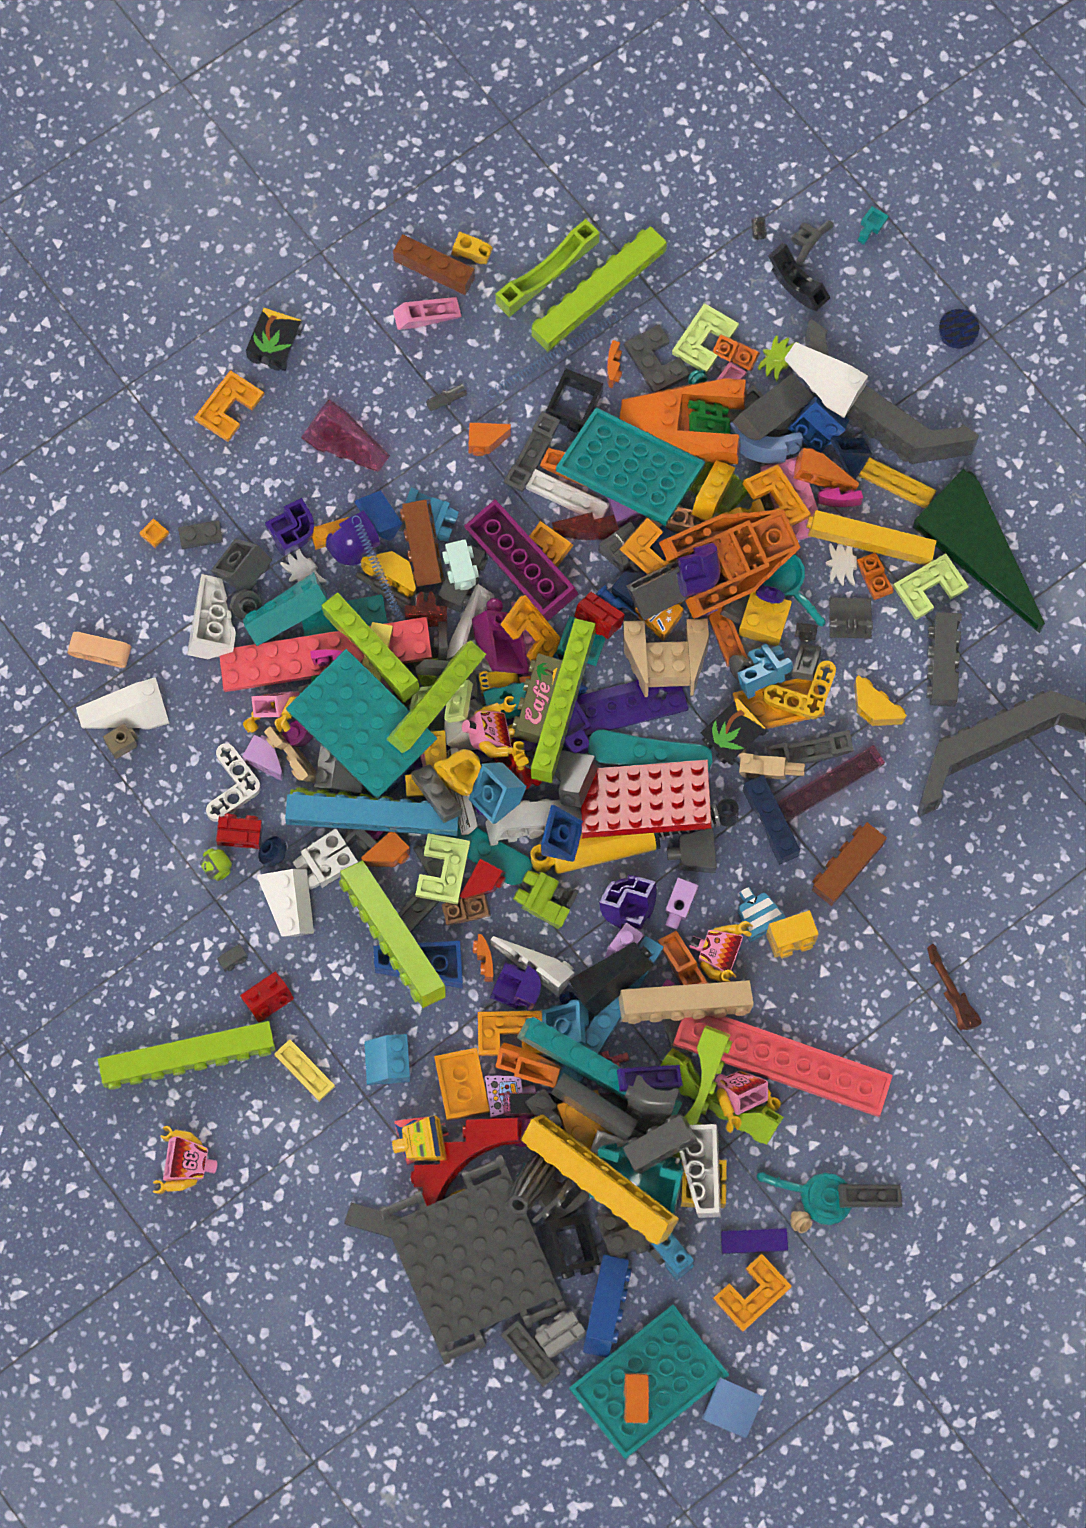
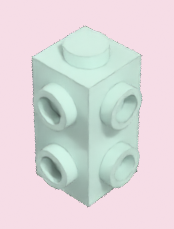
M466 539L445 544L446 551L442 552L444 563L449 564L450 571H447L450 584L454 583L455 590H468L476 585V578L479 577L477 566H472L471 558H474L472 547L467 546Z

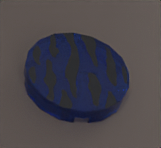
M954 309L945 313L940 320L938 328L942 341L955 349L971 346L976 341L980 330L976 317L963 309Z

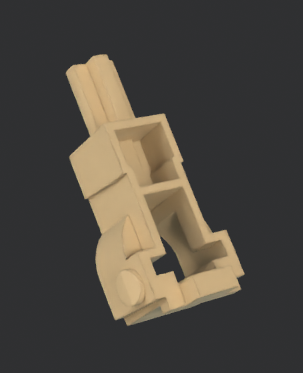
M746 749L739 753V773L742 777L757 778L764 775L765 778L786 780V775H805L806 764L788 763L786 757L747 754Z

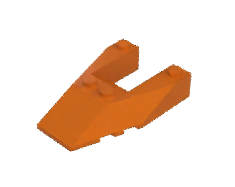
M724 378L622 399L619 419L707 463H715L718 460L726 464L738 465L740 453L739 435L689 431V414L692 411H696L695 409L688 408V403L690 400H703L708 404L719 403L724 407H728V409L745 410L746 380Z
M784 509L720 514L659 542L667 561L686 554L695 547L708 543H714L717 546L720 567L726 582L685 600L693 619L755 592L780 566L801 548Z

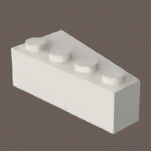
M542 799L538 802L521 801L516 808L496 824H492L487 819L485 824L490 846L498 845V840L508 839L509 843L515 842L517 838L526 835L530 839L543 835L551 805H555L582 820L580 807L561 804L560 799L553 801Z
M690 1125L698 1141L681 1150L680 1155L699 1218L721 1217L717 1125Z

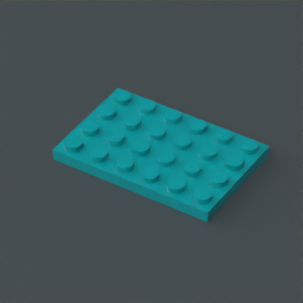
M596 407L556 466V471L666 526L702 471L705 461Z
M347 649L286 707V710L376 799L437 740V737L426 728L413 746L403 753L387 740V737L410 711Z
M671 1305L569 1387V1390L624 1460H626L716 1386L719 1377L725 1379L729 1376V1373L676 1307ZM625 1374L648 1375V1423H626L624 1421Z

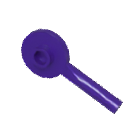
M762 584L756 590V595L760 599L770 603H782L785 599V594L772 586Z

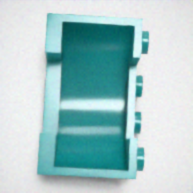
M611 1143L598 1148L597 1156L672 1214H675L684 1172L683 1165L675 1163V1157L671 1156L645 1172L638 1173L634 1171L623 1149L625 1146L617 1147L616 1143ZM589 1193V1197L595 1199L594 1196Z

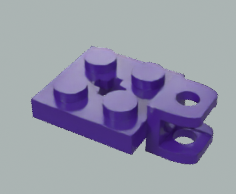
M577 700L563 745L568 752L586 754L589 749V740L585 731L591 728V724Z

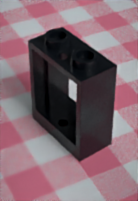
M566 368L549 402L546 413L559 419V424L566 426L570 431L580 432L596 408L603 393V383ZM567 385L593 396L582 421L555 411Z
M586 1213L547 1221L538 1227L553 1278L562 1276L563 1280L569 1279L579 1272L582 1276L593 1273V1268L601 1264ZM576 1229L585 1262L566 1266L557 1232Z

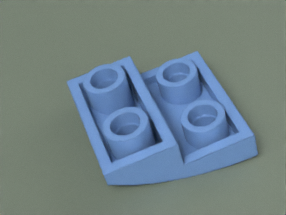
M719 1377L702 1419L747 1438L764 1397Z

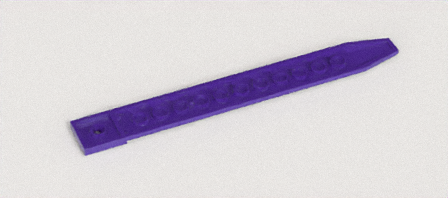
M638 680L579 695L576 699L591 724V728L585 731L587 737L591 736L596 730L611 731L688 711L682 686L648 687V697H645ZM659 691L668 693L665 700L656 696L659 694ZM514 718L506 719L507 726L513 724ZM516 737L511 738L515 742L521 741L524 743V747L521 749L525 750L524 753L533 751L534 746H538L537 743ZM446 743V752H447V751H448L450 748H452V747L448 746L447 743ZM478 749L471 750L479 757L480 764L495 761L494 758L488 757ZM419 757L413 763L415 766L414 771L423 768L421 757Z

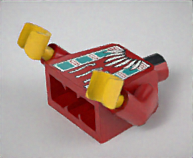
M513 724L507 727L511 747L513 748L515 740L511 738L514 737L515 729H512ZM524 752L514 757L512 754H509L508 757L494 758L496 763L502 762L527 786L526 789L532 784L539 786L542 783L540 780L531 778L533 759Z

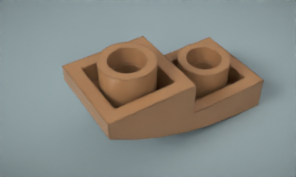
M485 894L466 900L459 899L458 905L452 903L442 904L446 925L460 924L491 916Z

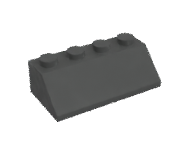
M320 744L314 787L329 792L363 794L364 786Z

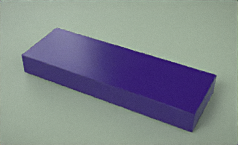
M680 1065L619 1068L617 1070L620 1092L627 1091L629 1085L633 1086L637 1075L642 1076L643 1080L654 1089H671L683 1086Z
M787 1228L720 1232L722 1254L788 1251Z

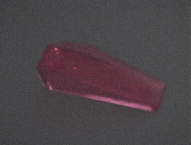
M330 399L324 404L301 437L321 452H330L338 458L343 459L344 457L354 461L357 465L379 472L390 456L344 409Z

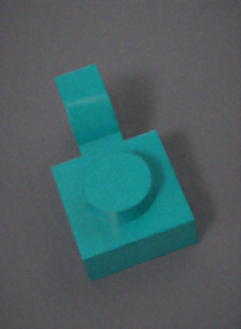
M871 206L861 220L860 225L864 226V228L859 233L860 237L857 241L865 245L872 232L878 235L889 216Z

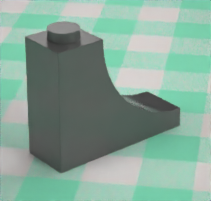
M534 746V749L532 751L533 759L535 756L537 746ZM561 751L555 776L560 781L558 790L561 804L582 807L597 772L595 756Z

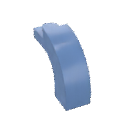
M733 422L730 423V434L739 435L740 453L749 459L762 463L777 464L784 463L786 455L801 452L803 436L800 432L781 437L765 436L760 440H752L746 437Z

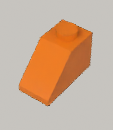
M469 423V453L475 456L490 454L511 436V424Z
M389 832L361 857V861L363 860L366 866L395 867L398 864L402 865L409 859L410 847L395 832Z

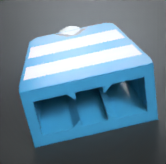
M748 887L739 893L744 902L738 906L737 910L741 922L747 921L753 925V927L746 929V931L752 933L750 937H747L750 943L765 935L770 923L786 918L765 892L755 897L751 888Z

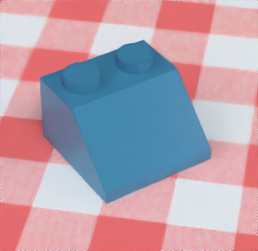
M502 762L482 764L469 800L492 824H496L520 804L527 786Z
M407 1034L385 1035L364 1042L367 1085L410 1082Z

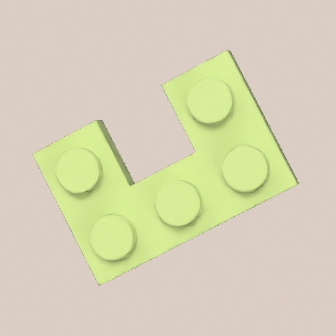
M704 303L672 350V354L678 358L680 357L681 360L696 369L704 370L707 374L717 360L718 355L704 348L702 344L710 332L717 337L722 334L731 338L739 327V323Z
M944 554L894 583L893 588L914 619L917 620L934 609V606L924 593L926 590L939 583L951 600L968 590L969 586L948 555Z
M465 680L445 705L444 719L448 723L467 720L473 687L470 680ZM432 686L420 687V690L412 696L409 711L416 706Z
M428 833L424 856L444 859L441 878L419 875L416 897L458 905L470 841Z

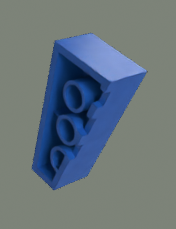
M460 941L418 943L444 985L463 989ZM379 945L373 946L375 973L400 977L399 971L392 968L388 954H383Z
M603 1255L582 1353L607 1358L610 1354L612 1343H617L619 1330L615 1329L616 1322L621 1323L623 1309H619L620 1302H625L628 1289H624L625 1281H630L632 1269L628 1268L629 1260Z

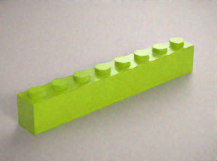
M651 226L646 230H641L636 235L635 240L631 243L627 242L617 255L614 254L609 257L602 268H596L588 280L581 281L576 290L572 293H567L562 298V302L557 306L553 305L547 311V315L542 319L538 318L535 320L531 327V336L549 352L665 253L667 242Z
M579 619L574 620L531 766L532 779L548 783L553 782L595 638V623Z
M362 860L340 870L341 880H339V885L342 891H347L350 903L354 908H358L359 916L363 923L367 922L372 937L379 940L381 951L390 957L389 961L392 968L399 971L400 979L404 986L408 985L413 1000L419 1002L421 1007L425 1008L446 998L443 981L364 861Z
M266 1021L97 1059L104 1088L108 1087L109 1090L122 1087L121 1084L125 1083L136 1085L148 1078L152 1080L162 1079L166 1074L182 1075L189 1069H194L195 1071L204 1070L207 1068V1065L216 1064V1066H223L228 1064L230 1060L246 1061L253 1055H259V1057L272 1054L271 1051H276L270 1022Z

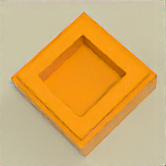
M153 518L139 534L156 548L169 535V531Z

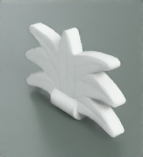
M829 544L832 560L827 561L826 565L832 567L830 573L831 584L835 577H837L839 583L844 586L846 575L848 581L855 586L853 571L857 569V556H853V547L847 546L846 550H844V546L838 544L835 550L833 545Z
M300 549L296 550L297 560L291 554H288L290 565L281 562V566L292 574L289 582H299L314 572L320 583H327L317 573V565L311 558H305Z

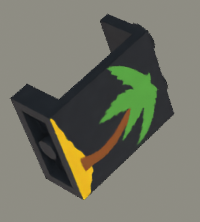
M263 307L246 348L247 358L255 364L263 363L273 370L286 371V360L296 335L300 336L303 330L302 320Z
M737 698L700 733L704 736L702 741L710 749L714 747L718 752L716 756L723 764L727 762L733 765L735 763L733 760L739 753L744 751L758 736H764L769 730Z

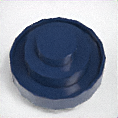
M278 836L268 838L260 847L258 853L259 861L266 867H273L282 862L287 849L286 842Z

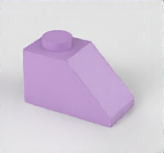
M254 735L242 756L244 762L282 781L283 773L275 748L267 742V737Z

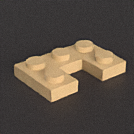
M268 727L264 731L268 736L266 738L267 742L273 748L283 749L287 753L286 758L290 762L289 765L293 768L292 774L299 781L315 783L316 770L300 749L291 746L282 735L283 729L279 732L275 727Z

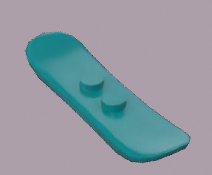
M596 730L589 739V754L595 756L596 761L608 765L632 766L708 760L709 772L713 762L712 751L700 744L649 739L608 730Z
M458 822V835L446 836L470 841L467 858L475 864H478L479 860L482 859L504 871L505 883L509 885L521 884L525 873L528 870L531 871L533 867L531 860L526 855L499 840L498 845L490 846L488 834L478 827L469 835H462Z

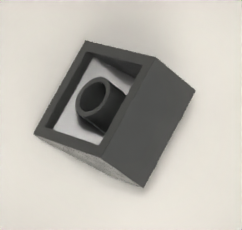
M235 539L211 571L238 590H251L256 585L259 577L267 571L269 564L273 560L257 544Z

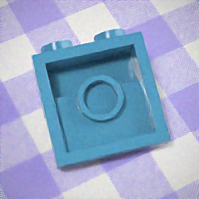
M571 1000L568 1004L552 1005L549 1009L542 1010V1022L582 1045L586 1044L585 1027L589 1026L588 1009L580 1000Z

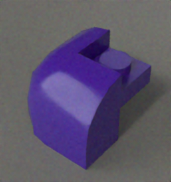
M302 498L284 506L283 514L265 522V526L282 556H286L305 546L314 533L312 514Z
M364 510L339 524L341 528L334 534H328L326 539V548L337 562L349 566L360 564L362 555L368 554L366 552L372 549L364 550L369 545H362L368 541L361 542L365 538H359L364 534L358 535V533L363 530L356 531L357 529H365L364 532L367 533L365 536H368L366 540H370L367 544H372L369 547L374 549L380 546V540L375 527ZM359 523H361L360 525H364L363 527L360 526V527L354 528V527H355L356 525H358Z
M714 543L693 548L694 554L678 558L680 572L676 574L680 593L684 597L706 592L715 587L719 581L721 567L717 546Z
M628 875V878L619 879L616 882L612 881L599 902L602 916L618 928L622 929L628 923L632 927L641 930L646 919H650L654 910L657 896L656 882L633 875Z
M505 962L489 998L515 1009L518 1006L527 1007L526 1010L531 1011L540 994V976L529 965L526 970H523L516 965Z

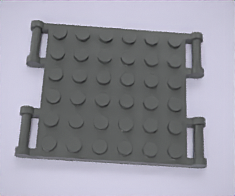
M502 1155L495 1157L496 1160L471 1171L465 1170L461 1172L467 1189L426 1206L422 1193L419 1190L414 1192V1195L388 1207L384 1205L379 1208L445 1365L450 1363L451 1359L476 1348L482 1349L486 1347L479 1330L520 1313L526 1328H530L535 1322L558 1312L568 1311L527 1214H516L508 1206V1199L514 1183ZM495 1169H500V1175L473 1185L472 1179ZM418 1203L419 1210L394 1221L391 1220L390 1215ZM555 1298L556 1304L528 1315L526 1309ZM473 1333L475 1340L450 1351L446 1350L445 1345Z

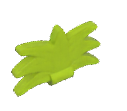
M777 335L772 342L771 350L763 349V353L767 357L758 365V370L766 366V377H769L770 373L774 370L776 382L779 380L781 371L789 367V364L784 359L795 344L793 343L786 347L789 338L778 343Z

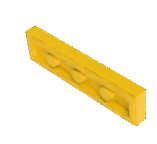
M872 458L868 459L859 474V477L924 509L931 503L937 491Z

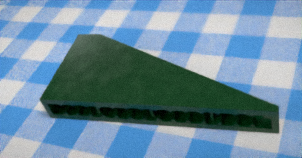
M963 468L915 519L913 528L925 538L936 540L935 546L940 551L947 554L959 567L1040 633L1045 622L977 477L972 472H967Z

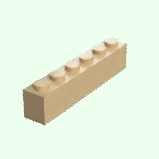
M750 980L621 990L618 998L622 1022L637 1024L650 1020V1022H660L663 1019L679 1021L687 1017H693V1019H702L705 1016L720 1018L728 1014L744 1016L750 1013L754 1005Z

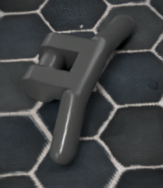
M827 221L818 229L803 222L799 227V231L792 235V242L803 247L796 259L799 267L803 265L810 250L820 237L834 226L832 221Z

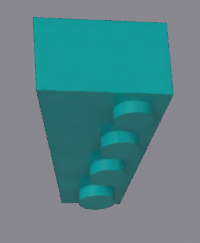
M313 572L258 610L249 612L243 619V623L256 646H259L322 610L321 605L329 599L324 587Z

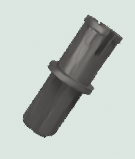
M461 383L447 391L442 390V393L426 401L427 407L430 411H433L446 404L451 405V402L467 396L466 390L457 393L465 387Z

